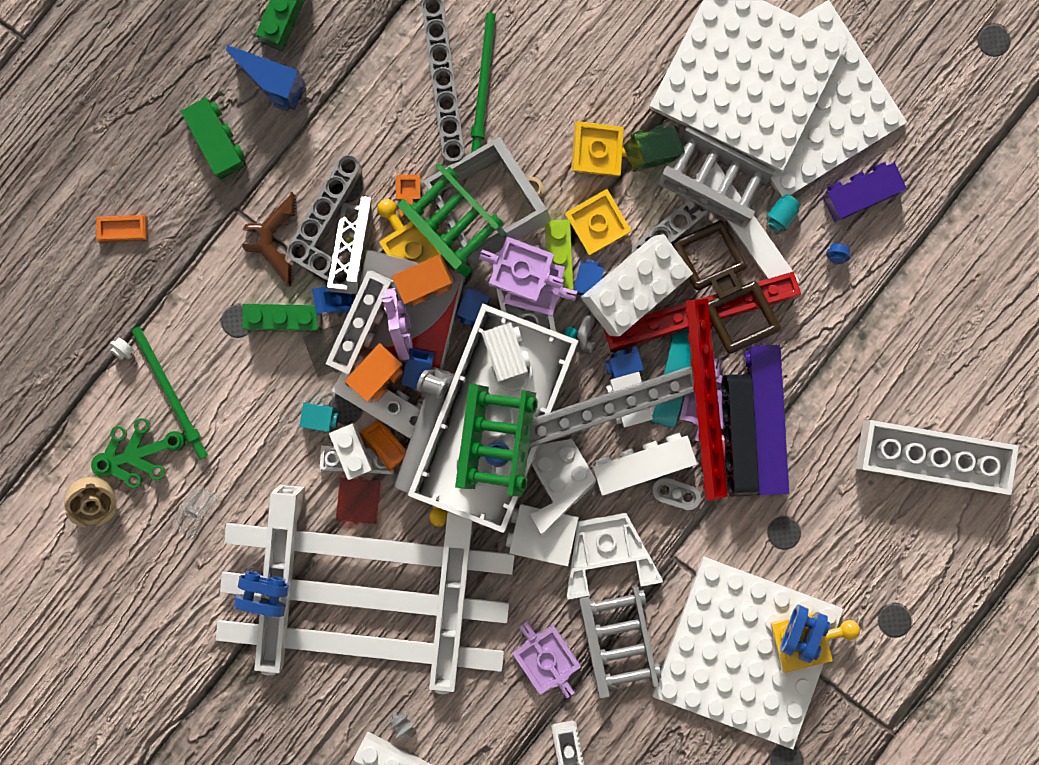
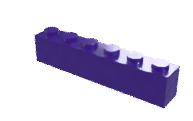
M750 346L747 348V352L743 353L744 367H748V374H750L753 383L759 483L757 495L789 494L781 346Z

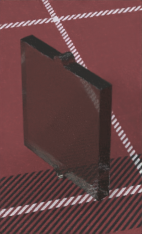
M341 323L326 329L321 328V332H315L303 337L317 377L340 371L327 365L326 362L342 329Z

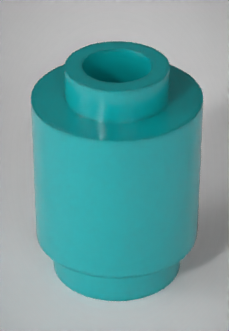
M785 194L783 198H779L766 216L767 225L776 232L780 230L786 231L800 212V202L788 194Z

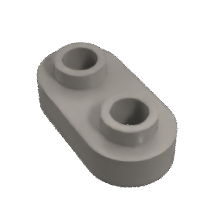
M659 478L652 485V494L660 502L685 510L695 509L700 504L701 494L694 486L669 478ZM663 485L668 487V493L665 495L660 493V487ZM685 493H690L692 496L689 502H685L683 499Z

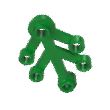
M139 418L134 423L135 431L124 453L115 456L120 442L127 437V430L124 427L116 426L110 432L111 440L105 452L97 454L92 459L91 469L98 477L113 475L125 481L130 488H138L143 483L142 476L138 473H129L118 467V465L129 463L149 473L152 479L161 480L166 476V469L162 465H154L142 459V457L165 449L179 451L185 446L186 439L181 432L172 431L167 433L163 440L138 448L145 433L151 428L149 420ZM141 421H144L146 423V428L144 430L139 429V423ZM118 429L123 432L121 438L115 436V432ZM173 436L177 438L175 446L170 444V438ZM103 460L107 463V467L104 470L99 466ZM156 468H160L162 471L160 477L154 475ZM133 476H136L138 478V483L136 485H133L131 483V478Z

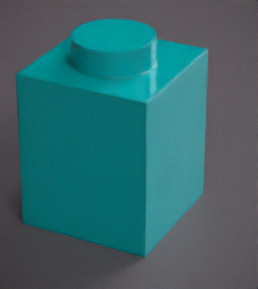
M303 402L299 427L332 432V428L337 427L339 413H335L336 408Z

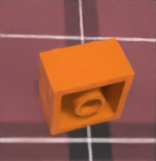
M437 255L392 275L403 303L411 302L412 306L428 300L427 294L434 292L437 296L451 290L450 284L455 282L448 264L442 255Z
M379 343L348 376L345 382L365 401L372 402L374 400L378 402L387 393L385 387L390 382L395 384L404 374L402 369L405 365Z

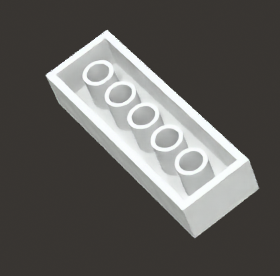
M864 420L855 469L1011 495L1019 446L874 420Z

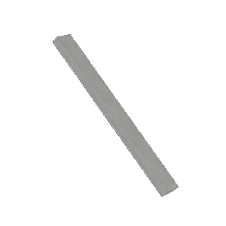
M686 367L535 417L532 422L529 448L694 393L693 368Z

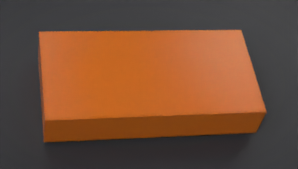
M147 216L96 217L97 242L147 241Z
M381 420L376 421L360 432L362 440L390 472L402 464L407 450Z

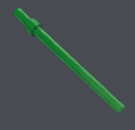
M486 13L474 126L471 127L470 135L473 138L471 153L481 148L482 140L485 139L486 128H484L496 19L495 13Z
M141 327L132 329L131 332L185 432L184 437L187 443L192 445L199 460L208 457L200 441L202 437L198 429H194Z

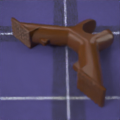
M290 192V195L262 224L248 223L243 227L244 231L259 232L260 240L256 244H242V248L246 252L262 253L285 285L289 287L291 286L290 280L292 279V265L286 262V254L279 253L273 245V233L281 225H287V220L290 216H295L296 195L293 192Z

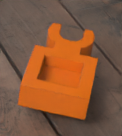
M396 175V201H401L404 198L412 204L414 201L421 199V175ZM399 209L400 217L404 218V213Z

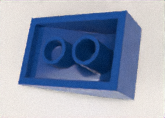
M227 45L226 51L234 62L261 89L269 100L274 102L273 106L285 111L288 108L296 109L305 85L298 70Z

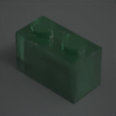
M660 125L644 133V130H639L631 134V139L623 145L633 172L674 162L681 154L685 153L675 126L664 128L663 125Z

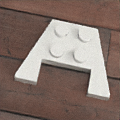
M572 439L540 444L531 465L552 504L530 515L541 537L596 483L594 475Z
M627 513L577 522L567 588V600L590 596L585 570L636 561L640 586L663 583L662 577L657 571Z

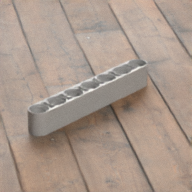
M423 0L422 12L441 148L445 162L451 165L465 157L445 9L442 0ZM430 6H438L440 8L435 14L427 11ZM435 29L443 31V34L438 38L430 35ZM438 53H444L447 57L444 61L438 62L434 60V56ZM440 77H448L450 79V82L445 86L437 83ZM449 100L454 105L451 109L444 110L440 107L443 101ZM448 124H453L457 127V130L452 134L444 132V128ZM451 148H457L460 150V155L456 158H450L447 152Z

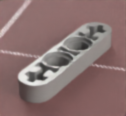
M688 200L637 241L631 249V254L637 250V247H641L647 241L645 240L647 238H652L655 232L660 230L667 234L669 242L672 243L701 220L709 210L702 207L704 212L697 210L692 214V217L695 218L692 221L690 215L683 210L687 208L689 212L694 208V202ZM681 215L686 219V226L679 229L674 226L673 218L675 216Z

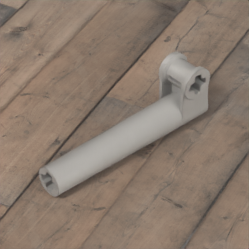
M437 368L435 370H424L418 380L417 391L421 393L426 392L395 483V487L409 493L455 376L448 371Z

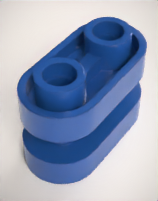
M247 571L245 575L239 576L237 587L245 591L244 594L235 596L234 607L236 609L270 617L284 616L286 604L280 602L279 598L287 597L290 587L288 583H285L284 578L275 576L270 577V579L260 577L261 574ZM254 593L268 595L269 599L254 596Z
M798 604L791 614L781 641L780 652L791 656L795 650H798L799 659L811 663L813 659L817 660L820 655L821 646L819 644L822 636L827 635L830 622H828L827 615L816 612L812 618L808 617L809 609ZM804 626L808 627V629L805 634L804 640L800 641L799 639L801 637L802 631L804 629Z

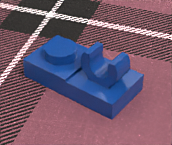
M327 287L312 289L316 314L348 313L355 300L354 294L327 291Z

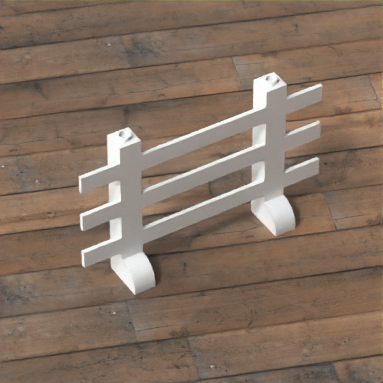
M279 485L270 494L268 527L226 524L224 544L266 548L263 576L260 577L268 579L273 576L285 579V583L290 585L288 596L279 598L280 602L286 604L284 616L270 617L259 614V624L217 621L216 641L257 645L254 671H261L264 675L280 673L284 666L285 648L432 664L429 690H435L438 694L454 692L457 667L502 672L504 651L460 646L462 619L507 623L509 609L508 602L465 598L467 571L474 570L512 575L514 554L470 549L473 528L472 520L448 511L444 546L297 531V521L302 508L304 487ZM294 551L442 567L439 595L292 579ZM222 572L220 592L244 594L245 590L239 589L237 586L239 576L245 574ZM254 593V596L269 599L268 595ZM290 600L435 615L437 619L434 643L288 628Z

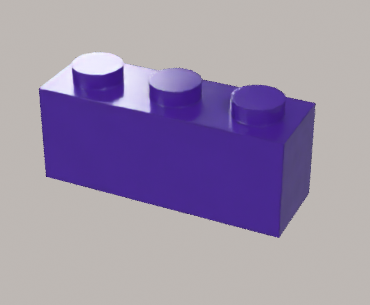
M886 162L880 163L872 167L873 172L867 175L860 172L850 177L851 182L842 185L841 182L829 186L827 188L829 192L822 197L834 223L905 191L907 187L895 162L889 165Z

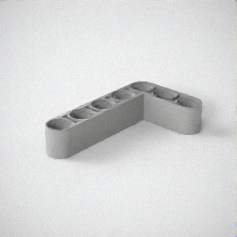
M344 155L338 160L287 248V254L290 259L327 282L329 280L332 257L318 250V247L340 212L342 204L345 203L361 176V165L357 158L352 155ZM354 163L356 165L355 170L352 173H345L344 166L346 164ZM335 184L343 185V191L340 194L335 195L331 193V189ZM330 205L331 211L328 215H319L321 206ZM311 226L318 227V233L314 237L307 236V229ZM298 247H305L306 253L302 258H295L294 252ZM320 259H326L327 267L322 271L316 270V262ZM335 278L334 284L347 285V282L339 283Z

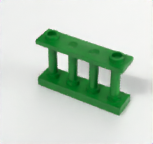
M438 163L436 168L444 176L417 203L413 202L410 204L403 198L397 206L450 265L466 277L472 271L466 264L469 261L468 257L495 230L504 238L508 234L502 228L505 223L495 213L490 216L457 181L460 176L450 166L445 169ZM452 183L458 192L431 219L429 217L425 219L422 216L424 209ZM466 198L473 208L446 235L443 233L440 236L437 232L439 229L438 225ZM481 214L489 223L461 251L458 249L455 252L451 248L454 245L453 241Z
M469 384L455 488L475 489L476 484L479 482L509 487L507 496L522 497L527 487V477L525 474L533 415L538 407L536 392L522 390L521 398L491 395L488 392V386ZM488 405L518 408L517 424L486 420V407ZM492 431L516 435L514 450L483 446L481 443L483 432ZM482 456L512 461L510 477L479 472V459Z

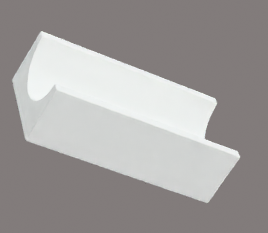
M482 304L408 496L504 533L519 498L518 496H507L509 487L478 482L475 489L455 488L469 384L488 386V392L491 395L521 398L522 390L536 392L538 407L533 418L550 413L554 408L577 349L578 340ZM511 322L513 328H519L523 341L518 344L521 353L527 352L531 366L526 367L528 370L527 374L499 383L481 332ZM488 405L485 418L488 421L516 424L519 409ZM492 431L483 432L481 442L483 446L487 447L492 442L500 441L505 443L510 450H514V434ZM539 445L529 448L526 477ZM481 456L478 470L483 473L510 477L512 461H509L502 467H493L487 463L485 457Z

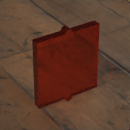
M340 477L336 520L354 522L355 525L358 523L377 524L381 481L365 480L363 477L352 480Z

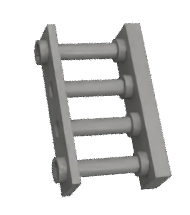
M687 126L680 139L686 145L675 167L666 166L657 184L745 229L755 213L754 210L749 208V204L760 182L766 185L775 171ZM694 149L708 155L696 179L683 174ZM716 160L730 166L718 191L705 185ZM738 171L751 177L740 202H736L727 196Z
M637 585L631 586L633 595L600 602L590 601L589 596L579 598L600 698L610 697L608 689H613L615 685L651 678L652 685L658 687V679L662 678L659 664H654L642 605H646L644 591H639ZM630 605L636 606L638 615L636 620L602 627L594 623L593 616L598 615L597 612ZM641 630L643 644L610 651L600 650L598 640H602L604 636ZM646 654L648 668L613 676L605 674L603 665L608 664L607 661Z

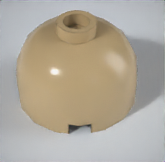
M85 477L75 481L66 491L64 507L67 518L73 524L80 527H87V525L92 524L100 526L109 521L116 511V498L112 487L106 481L97 477Z

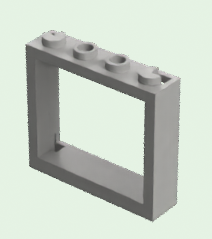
M498 137L451 164L450 167L460 176L457 181L461 182L500 159L533 210V213L504 229L508 234L507 237L519 240L547 224L551 219L547 208L502 139ZM440 171L423 181L428 191L444 176ZM450 183L443 191L452 187L453 184ZM440 195L430 203H436L438 207L435 210L436 213L445 205ZM451 213L442 221V223L446 221L449 225L446 228L447 232L457 224ZM463 232L455 239L460 243V246L457 247L460 251L469 243ZM497 233L485 240L468 257L473 266L483 261L479 260L483 249L495 254L502 249L506 238Z

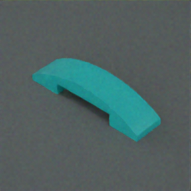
M689 330L672 334L663 375L686 367H692L691 346L688 340ZM684 396L654 406L653 419L650 422L675 428Z

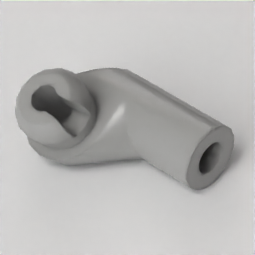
M589 315L584 316L578 330V348L582 352L592 353L595 342L588 338L596 320Z

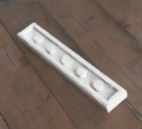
M715 162L705 182L707 187L718 191L725 177L717 162ZM731 185L727 196L736 202H740L741 196L734 186ZM754 215L745 229L725 219L766 279L793 272Z

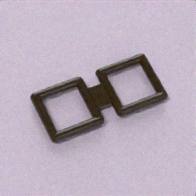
M724 220L716 221L673 241L672 246L693 273L689 277L693 288L699 291L711 285L717 295V298L708 301L710 321L727 353H735L781 331V325L758 282L752 281L741 286L735 274L747 269L748 263ZM719 231L736 263L700 279L684 247ZM752 292L769 326L733 342L716 308Z

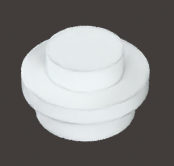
M121 338L111 341L110 345L113 348L110 351L121 360L124 357L127 359L132 357L131 353L134 349Z

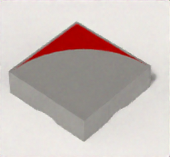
M369 250L366 253L358 291L367 271H374L393 280L392 275L419 263ZM450 270L455 280L454 283L450 284L451 290L437 296L434 292L427 294L429 299L415 306H412L411 302L405 304L406 313L404 314H409L411 328L408 329V333L411 334L413 348L435 352L433 370L435 368L444 370L452 338V327L460 305L466 277L454 270ZM393 283L392 287L396 288L398 297L401 298L395 283ZM385 312L379 325L375 324L371 333L375 334L371 345L369 348L364 347L363 352L370 354L380 343L399 360L389 332L388 316Z

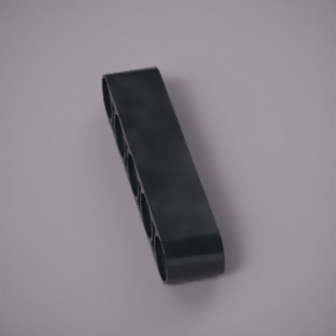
M750 374L723 375L721 391L728 493L731 497L755 496L758 493L759 483L752 378Z

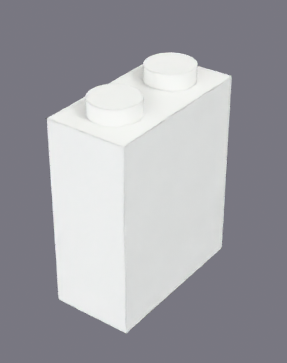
M520 504L519 509L515 508L511 519L512 523H516L514 533H508L506 547H510L509 553L568 566L579 517L564 513V516L558 522L556 521L549 528V531L541 537L530 515L542 508Z

